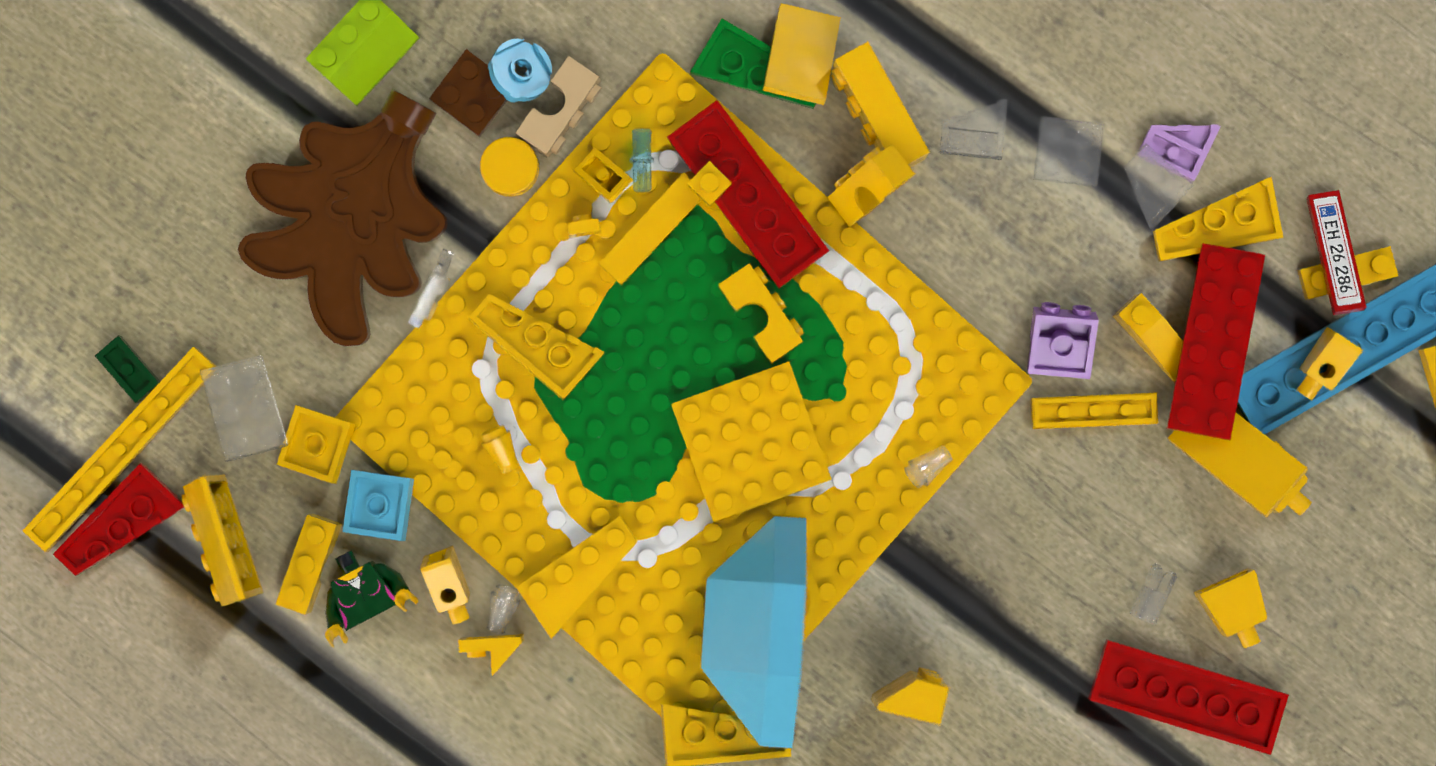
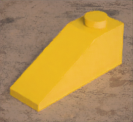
M1142 293L1134 295L1112 317L1175 383L1183 341L1163 315Z

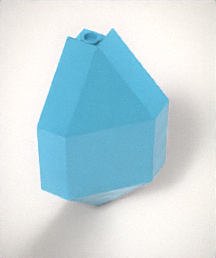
M774 516L706 579L701 668L760 746L792 748L801 677L806 596V518Z

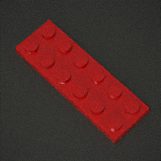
M718 100L667 136L668 141L694 176L710 161L732 183L715 201V204L778 289L829 252L821 238Z
M1202 243L1166 429L1222 440H1231L1266 254Z
M1106 639L1088 699L1271 755L1289 695Z

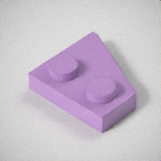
M1217 124L1209 126L1152 125L1149 127L1136 155L1193 182L1221 126Z

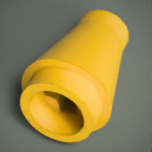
M499 425L481 434L484 441L481 443L498 465L502 474L519 467L510 430L506 431L504 425Z

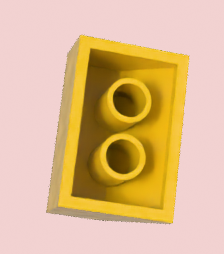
M919 667L918 672L908 671L874 692L871 700L879 711L941 725L949 686L943 681V677L937 674V671Z

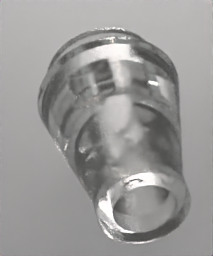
M941 445L935 450L908 461L909 465L904 470L910 481L917 488H920L923 485L928 486L953 459L949 451Z
M496 585L495 591H491L488 630L499 634L505 633L507 625L521 602L519 598L520 593L517 589L506 585Z

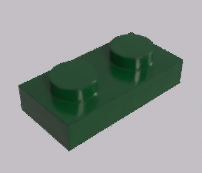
M118 335L95 355L98 361L135 403L142 401L161 382L122 336Z

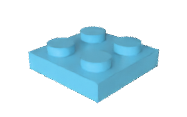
M351 470L343 532L406 541L414 479Z

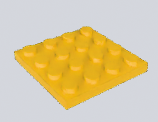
M790 362L671 404L713 522L832 480Z

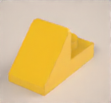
M596 147L574 169L609 204L633 181L628 174Z
M524 634L463 637L458 640L459 653L467 652V658L485 657L486 651H490L491 672L493 676L524 641Z

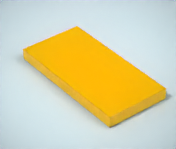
M1237 413L1235 414L1230 441L1176 430L1168 437V440L1266 518L1308 471L1305 465Z

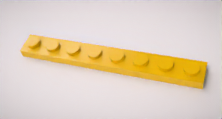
M192 347L22 532L44 552H49L215 373L218 367L199 349Z

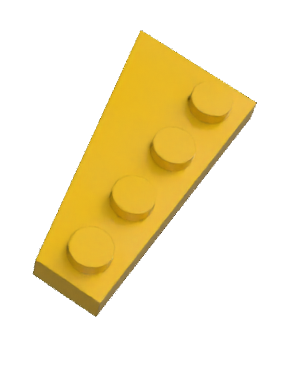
M621 516L516 587L551 639L638 542Z
M661 704L666 766H694L792 757L791 748L760 746L739 717Z

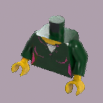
M351 550L335 558L343 576L330 582L331 588L327 591L325 614L328 629L326 630L325 638L331 647H334L333 640L337 636H340L345 644L348 642V637L343 627L347 631L395 605L404 612H407L405 602L410 599L417 604L418 598L409 591L406 582L399 572L384 563H375L374 561L359 566Z

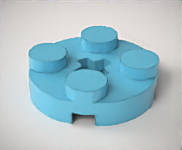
M519 38L510 39L501 44L488 63V70L493 85L504 95L506 100L513 103L531 101L539 97L547 89L550 75L552 74V64L544 49L535 43L531 45L528 42H523L525 39ZM514 64H518L519 67L525 66L527 68V71L524 74L525 77H522L515 72L516 67Z

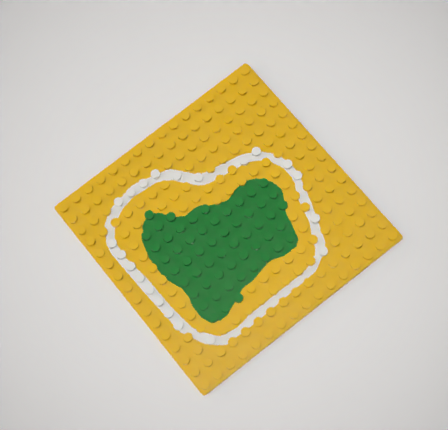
M665 53L659 54L335 418L355 424L351 441L389 475L413 478L412 495L515 587L621 516L638 542L563 625L562 629L660 717H662L661 704L737 717L736 713L701 668L706 579L774 516L806 518V569L815 578L821 599L819 612L814 623L803 633L804 642L1030 387L1032 378L859 224L855 223L849 227L824 193L720 101L719 103L821 238L829 252L778 289L715 202L708 206L701 200L621 286L598 263L683 172L691 179L694 177L689 167L668 141L667 136L717 100ZM595 147L633 179L611 204L574 171ZM592 214V219H599L601 234L570 238L567 223L574 222V216ZM749 263L753 269L757 266L760 267L769 281L764 285L772 295L777 292L786 305V308L782 310L789 321L795 318L804 331V334L800 336L803 342L772 364L754 339V336L762 332L768 324L766 311L758 305L751 304L735 312L718 287V284ZM488 294L605 352L564 401L468 319L469 315ZM790 362L832 480L713 522L671 404ZM450 418L453 422V430L447 435L437 433L434 424L443 425ZM499 425H504L506 431L510 430L516 459L519 467L502 474L498 465L481 444L484 442L481 434ZM473 434L476 435L479 439L477 450L473 452L464 451L461 446L470 444ZM427 443L433 444L436 448L433 459L430 461L421 460L417 455V449L425 447ZM452 460H457L462 466V472L456 478H449L443 472V469L451 465Z

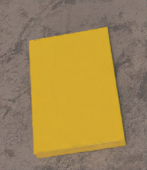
M780 3L763 91L824 105L841 17Z

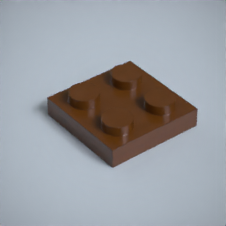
M467 49L429 98L479 137L508 101L493 85L488 65Z

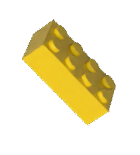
M867 41L835 59L832 75H830L831 80L838 92L844 90L847 96L846 107L853 119L859 117L863 125V129L860 131L868 146L874 144L875 148L879 147L882 151L893 144L910 167L925 160L930 151L870 43Z

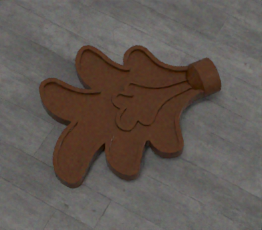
M394 89L391 90L385 101L381 113L365 125L355 128H341L322 122H311L305 125L299 138L300 150L303 156L312 164L287 166L276 163H256L251 165L246 171L248 188L261 206L273 213L298 220L279 230L251 233L245 236L238 247L241 260L257 273L274 279L290 280L308 276V300L313 317L319 328L331 341L343 346L363 345L369 340L371 335L363 298V277L375 291L385 296L407 297L414 295L421 288L422 281L409 256L405 240L409 239L418 243L432 242L440 238L448 225L446 216L421 191L414 167L418 145L437 113Z

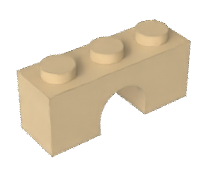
M568 56L551 80L552 86L565 95L564 107L554 115H544L535 108H532L516 131L517 137L548 158L552 152L557 155L567 140L563 136L569 127L575 129L583 118L582 108L587 101L593 103L602 89L599 86L601 82L600 77Z

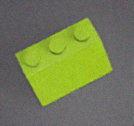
M359 0L305 59L351 102L358 106L420 38L381 0Z

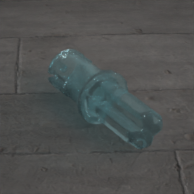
M650 129L632 130L633 157L630 158V163H633V190L635 192L645 193L652 189L651 163L654 162V157H651L652 131Z

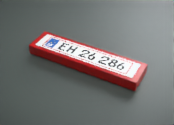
M1340 191L1310 194L1306 199L1333 316L1364 311L1366 303Z

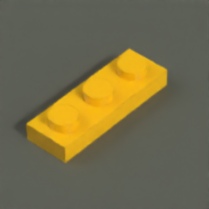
M1391 246L1354 255L1361 286L1399 276ZM1321 264L1297 270L1305 300L1328 295Z

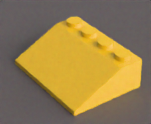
M225 474L202 476L183 486L185 494L181 495L185 510L187 512L191 511L194 524H191L192 533L195 540L201 542L204 551L201 554V560L206 572L210 571L214 582L211 584V591L215 601H220L221 606H225L264 593Z

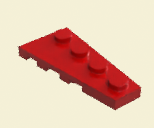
M140 463L67 538L53 555L69 571L77 576L183 510V502L143 463Z

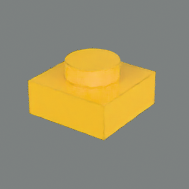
M709 161L687 185L708 206H711L732 183Z
M592 214L574 216V222L567 223L570 238L601 234L600 221L598 218L592 219Z

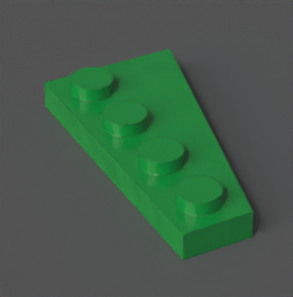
M721 18L690 71V74L810 109H814L817 104L763 91L771 46Z

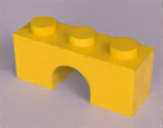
M893 144L882 151L879 147H876L863 157L864 161H860L848 171L849 173L833 184L836 190L827 198L849 227L868 215L884 201V198L896 191L915 175Z
M749 263L718 284V287L735 312L751 304L758 305L766 311L768 324L762 332L754 336V339L772 364L803 342L800 336L804 334V331L795 318L789 321L782 310L786 308V305L777 292L772 295L764 285L769 281L760 267L757 266L753 269Z
M316 514L306 515L275 605L304 615L312 612L322 584L320 578L328 556L333 553L342 523Z

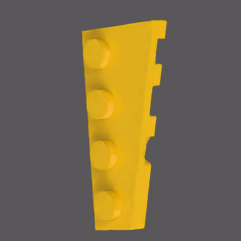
M1272 176L1154 230L1153 236L1158 262L1200 254L1202 243L1234 248L1284 238Z
M488 294L468 317L474 325L563 401L605 353L570 334L568 335L552 327V325L526 314L521 309L491 294Z

